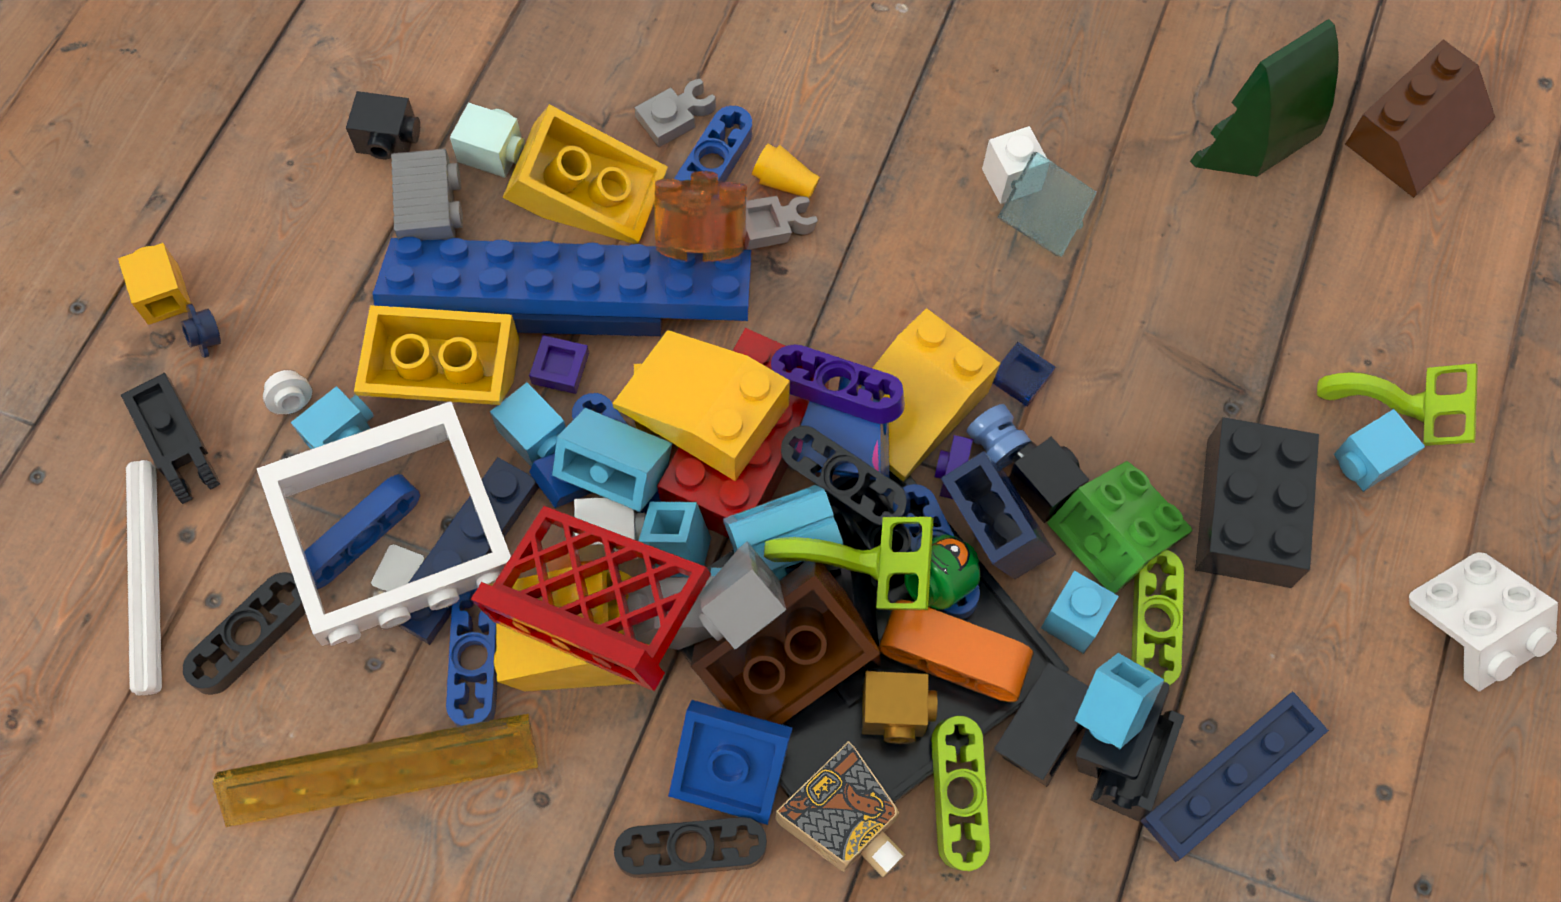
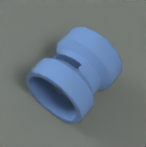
M1004 404L994 406L982 413L968 426L966 431L975 444L983 446L986 454L1001 469L1012 464L1013 457L1023 447L1032 442L1024 430L1016 429L1013 425L1014 417Z

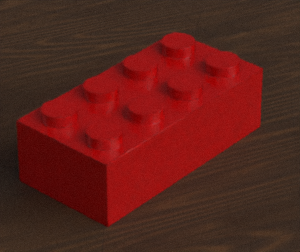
M745 328L732 351L747 355L772 370L771 360L773 355L786 345ZM829 380L824 385L827 389H829ZM789 394V406L736 481L679 447L657 485L661 502H697L707 528L729 538L724 518L770 502L789 466L784 461L781 453L782 441L790 430L801 426L809 400Z

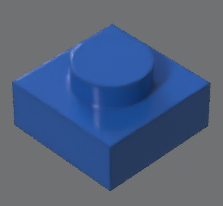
M555 453L535 460L529 471L555 509L574 501V499H579L593 493L552 476Z

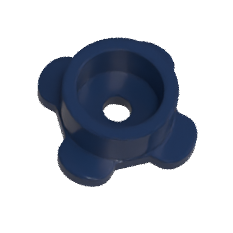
M188 304L186 308L189 319L181 321L184 337L190 348L198 346L202 357L207 358L209 357L207 348L221 344L216 321L209 309L196 312L193 304Z

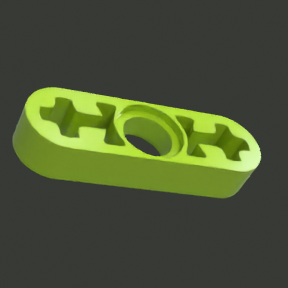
M1166 550L1152 559L1134 577L1131 660L1145 668V664H1148L1154 656L1155 645L1164 644L1159 650V665L1168 668V671H1165L1160 677L1170 687L1179 678L1182 670L1184 568L1179 557L1173 552ZM1157 563L1161 565L1162 572L1170 574V576H1167L1161 585V595L1151 596L1156 590L1157 578L1156 574L1149 573L1148 571ZM1150 608H1159L1165 611L1171 621L1170 629L1165 632L1152 630L1145 622V611ZM1145 668V669L1151 671L1152 673H1154L1152 669H1150V668Z
M954 716L939 722L932 733L937 844L939 855L947 866L956 870L972 871L978 869L986 862L990 852L983 735L978 724L972 719L965 716ZM954 725L958 726L960 734L968 735L969 744L960 748V763L971 761L972 770L954 769L946 772V762H957L955 746L946 745L945 741L946 735L954 733ZM957 777L968 780L974 792L971 803L962 809L953 806L947 796L950 782ZM975 814V824L964 823L965 837L968 840L975 841V851L967 852L966 861L963 862L962 855L952 851V842H957L961 839L960 823L949 825V815L968 817Z

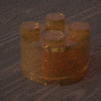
M710 171L693 172L691 180H657L654 192L656 250L664 256L686 261L687 252L703 253V262L726 260L740 255L743 252V245L745 246L747 186L739 182L718 181V174Z

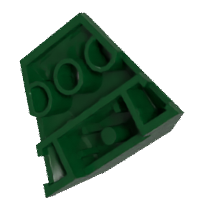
M1327 19L1260 61L1231 102L1237 108L1235 113L1214 126L1210 134L1215 138V141L1202 151H1197L1190 162L1196 168L1257 177L1321 136L1334 104L1338 77L1339 51L1335 24L1330 19Z

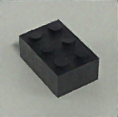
M1225 417L1221 418L1207 439L1195 571L1292 588L1310 571L1319 434Z

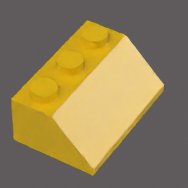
M370 305L354 393L357 396L501 405L514 382L520 342L513 317L509 314Z

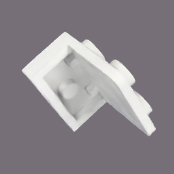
M1478 552L1472 554L1409 594V604L1414 610L1464 646V681L1479 692L1495 681L1507 679L1516 668L1535 656L1545 655L1556 644L1558 602L1486 553Z

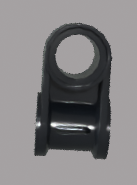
M871 487L867 488L865 496L878 504L880 508L877 515L879 517L885 511L891 514L895 512L887 497L882 496ZM863 496L857 498L855 502L861 504ZM839 502L831 506L839 532L852 548L864 551L880 546L881 526L876 525L846 504L843 505ZM899 524L893 528L892 549L897 552H910L911 535L904 524ZM905 574L892 575L889 583L899 581Z

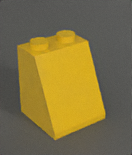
M572 567L547 572L548 578L550 579L570 571ZM609 569L585 579L588 596L613 586ZM619 570L622 582L632 578V576ZM538 575L519 578L512 588L521 591L539 583ZM576 583L552 592L554 606L559 608L579 600ZM616 599L592 609L594 623L600 625L620 617ZM496 623L497 651L494 654V667L497 673V682L524 692L636 684ZM624 630L618 632L625 635Z

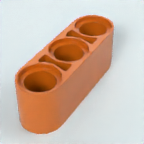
M897 600L895 603H913V602H912V601H908V600ZM929 607L928 610H892L878 646L882 654L897 662L1006 702L1018 701L1034 654L1033 650L1024 643Z

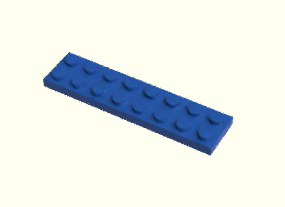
M403 237L399 240L398 238H391L372 295L375 306L464 312L748 321L751 250L735 249L732 247L717 249L691 248L689 246L656 247L641 244L626 246L600 245L598 243L565 244L551 241L535 243L509 242L507 240L475 241L460 238L447 240H420L416 237Z

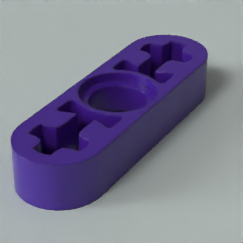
M796 344L782 347L772 357V370L790 380L789 394L877 424L890 423L898 419L905 409L903 385L897 377ZM834 377H845L851 381L846 388L838 391L829 390L824 386L828 380ZM884 394L890 395V398H888V397H883V396H884ZM873 398L879 399L880 402H873Z

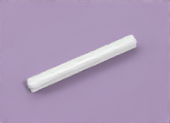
M141 460L130 462L126 467L129 677L131 692L136 695H151L160 692L162 688L157 471L151 461Z

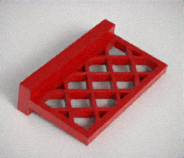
M543 506L493 586L481 582L471 600L493 622L655 692L665 674L660 668L659 663L711 576V573L703 565ZM552 524L564 528L565 541L542 549L541 541ZM596 542L603 543L606 556L582 565L578 550ZM569 554L572 570L549 579L546 563ZM637 557L644 559L647 572L622 582L618 565ZM536 567L538 584L521 591L512 588L521 573ZM609 569L613 586L588 596L585 579ZM678 573L689 576L681 592L663 598L659 581ZM576 583L579 600L559 608L554 606L552 592ZM651 585L655 602L629 612L625 595ZM616 599L620 617L600 625L594 623L592 609ZM658 616L661 626L650 645L636 640L633 626ZM624 630L625 635L618 632Z

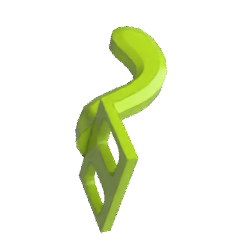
M1476 363L1427 368L1426 389L1424 392L1415 395L1405 393L1388 380L1357 372L1327 375L1320 378L1317 383V396L1321 399L1337 400L1353 395L1369 396L1395 409L1398 413L1423 422V443L1425 446L1475 443L1478 375ZM1456 372L1467 373V389L1465 392L1451 395L1436 394V380L1439 375ZM1451 414L1466 415L1465 432L1461 436L1440 438L1434 436V423L1438 416Z
M883 517L881 544L871 550H856L842 544L820 539L782 537L765 541L764 557L772 562H819L850 571L869 574L878 581L877 609L928 610L934 518ZM897 524H921V547L918 551L893 552L892 534L893 528ZM917 574L919 584L918 597L915 602H889V580L892 575Z

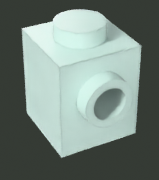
M469 102L450 136L457 162L506 178L512 164H517L525 145L517 118L504 110H490Z

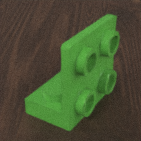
M1128 461L1079 487L1047 522L1050 528L1099 582L1114 594L1122 590L1152 559L1186 538L1192 532L1191 526L1183 519L1181 512L1174 505L1168 503L1150 484L1148 477Z

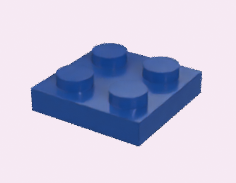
M691 700L685 715L668 797L734 816L751 818L759 823L768 825L792 728Z

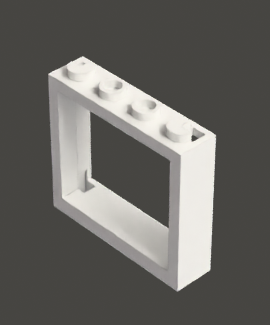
M451 401L256 468L312 633L322 646L329 643L333 646L344 641L350 644L361 637V631L380 625L381 628L398 626L411 618L410 613L428 606L431 610H439L451 606L460 599V594L478 588L481 582L493 586L511 557ZM449 440L492 553L325 614L285 497Z

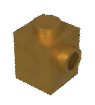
M866 671L863 682L862 734L884 735V741L896 744L915 742V737H923L928 722H936L937 691L928 690V674Z

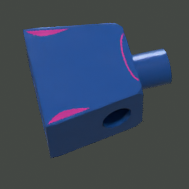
M840 377L838 390L846 388L851 381L845 377ZM873 398V402H880L879 399ZM809 401L801 426H809L816 429L889 478V423H873ZM811 438L808 443L799 441L796 444L795 449L800 453L797 459L798 462L805 456L823 467L824 463L828 460L812 448L811 445L814 438ZM835 450L830 451L829 458L836 453ZM843 463L833 472V475L859 478L857 467L851 463ZM871 476L870 480L876 481V478Z

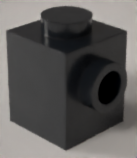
M357 91L346 130L356 153L369 154L375 158L386 160L390 159L393 153L409 152L411 144L418 142L420 119L415 117L409 98Z
M1052 436L1038 446L1031 442L1023 447L1013 457L1014 465L1009 475L1019 495L1043 523L1050 520L1072 494L1089 481V478L1080 469L1079 461L1074 453L1065 446L1060 447Z

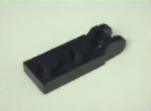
M166 373L121 394L157 469L166 477L170 487L182 504L192 500L193 497L188 483L183 479L178 469L192 461L198 469L197 473L200 479L210 490L221 485L211 463L206 457L208 451L171 379Z

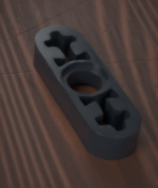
M798 426L785 435L781 444V453L784 461L790 467L876 525L882 527L883 517L908 516L910 499L907 492L901 486L816 429L809 426ZM811 438H814L811 445L812 448L828 460L824 463L823 467L805 456L798 462L797 459L800 453L795 449L796 444L799 441L808 443ZM835 450L836 453L829 458L830 451ZM843 463L854 464L859 472L856 485L849 490H838L832 480L834 470ZM822 468L820 477H817L815 473ZM871 476L876 478V481L869 486L885 497L890 495L892 491L896 493L893 497V502L898 508L893 514L885 511L879 517L877 512L880 507L865 495L862 497L861 504L855 502L868 488Z
M282 572L269 577L186 656L183 663V675L191 686L199 692L208 695L223 692L306 613L293 574ZM282 589L289 593L291 592L295 599L289 606L283 602L280 603L279 598L276 596ZM262 606L276 619L272 624L258 611ZM247 621L259 622L261 633L258 639L249 645H238L235 640V634L239 626ZM223 643L238 655L234 660L219 648ZM207 660L215 664L216 669L219 671L212 679L204 675V670L201 668Z
M747 817L635 826L626 829L617 838L614 846V856L620 869L626 875L633 878L741 870L752 868L763 859L766 853L767 838L763 827L757 821ZM747 830L749 838L758 839V845L750 847L749 856L739 857L737 848H721L724 860L713 861L715 845L711 831H721V842L736 840L737 831ZM688 833L698 834L706 842L704 856L692 863L681 860L676 854L678 840ZM669 835L667 852L671 861L670 865H661V854L645 856L644 865L635 866L631 857H624L625 850L633 848L635 839H643L647 848L661 847L658 837Z

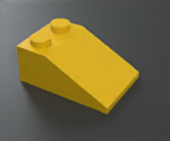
M549 104L534 122L502 198L542 218L637 244L640 241L668 167Z
M927 308L896 337L873 366V369L897 377L903 385L905 409L898 419L889 423V471L903 482L989 393L1001 364ZM884 394L883 397L890 398V395Z
M667 330L612 404L613 408L736 481L789 406L790 380L747 355Z

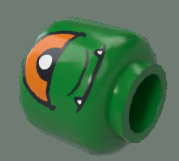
M944 534L932 539L928 607L938 610L950 608L970 594L979 584L980 568L978 555L970 544L961 541L957 537ZM905 574L904 582L906 589L916 601L919 578L917 574Z

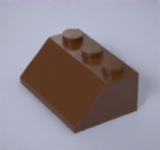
M1443 39L1362 115L1345 145L1414 198L1495 118L1479 65Z
M805 561L779 580L786 610L737 649H734L725 637L719 641L711 637L695 643L690 667L727 710L783 724L880 654L876 643L849 596L827 568L819 562Z

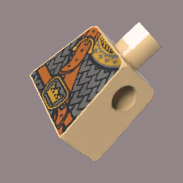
M849 741L776 811V821L784 829L843 872L862 855L884 878L906 855L884 833L896 821L899 811L856 748Z

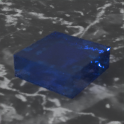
M1017 342L1002 360L993 384L1028 407L1053 375L1056 367Z

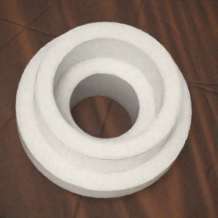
M284 370L273 374L267 379L264 385L263 401L267 409L275 414H291L302 409L312 396V388L306 378L300 376L295 371Z

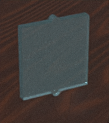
M1033 152L1019 179L1012 181L1011 187L1013 190L997 218L1051 253L1062 257L1076 230L1083 227L1082 219L1097 192L1040 153Z

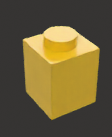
M164 243L142 247L132 254L118 258L131 303L148 325L187 312L186 305L191 304L179 265Z

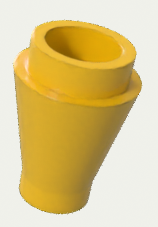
M769 143L761 152L751 174L760 179V185L808 197L809 199L820 180V176L811 172L781 145L776 148Z

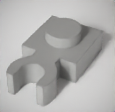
M695 79L686 85L684 93L679 96L670 87L634 107L635 116L656 145L661 147L695 128L694 115L706 116L711 114L716 109V98L713 94L705 99L695 98L704 93L703 81Z
M777 196L735 203L732 214L746 250L787 243L792 232L800 235L813 232L818 221L817 217L804 218L798 214L806 212L810 203L809 198L804 196L796 197L786 206H781Z

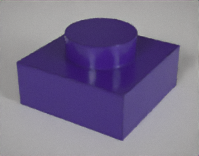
M543 335L529 374L531 384L576 394L589 356L588 345Z
M954 435L950 451L940 450L934 478L941 479L969 460L973 439ZM942 482L939 496L953 499Z

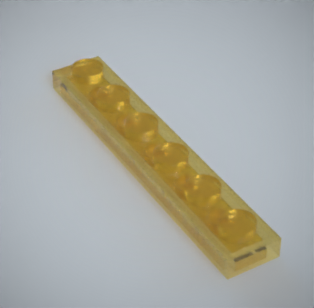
M528 713L218 771L215 774L212 785L225 826L230 827L538 768V754Z

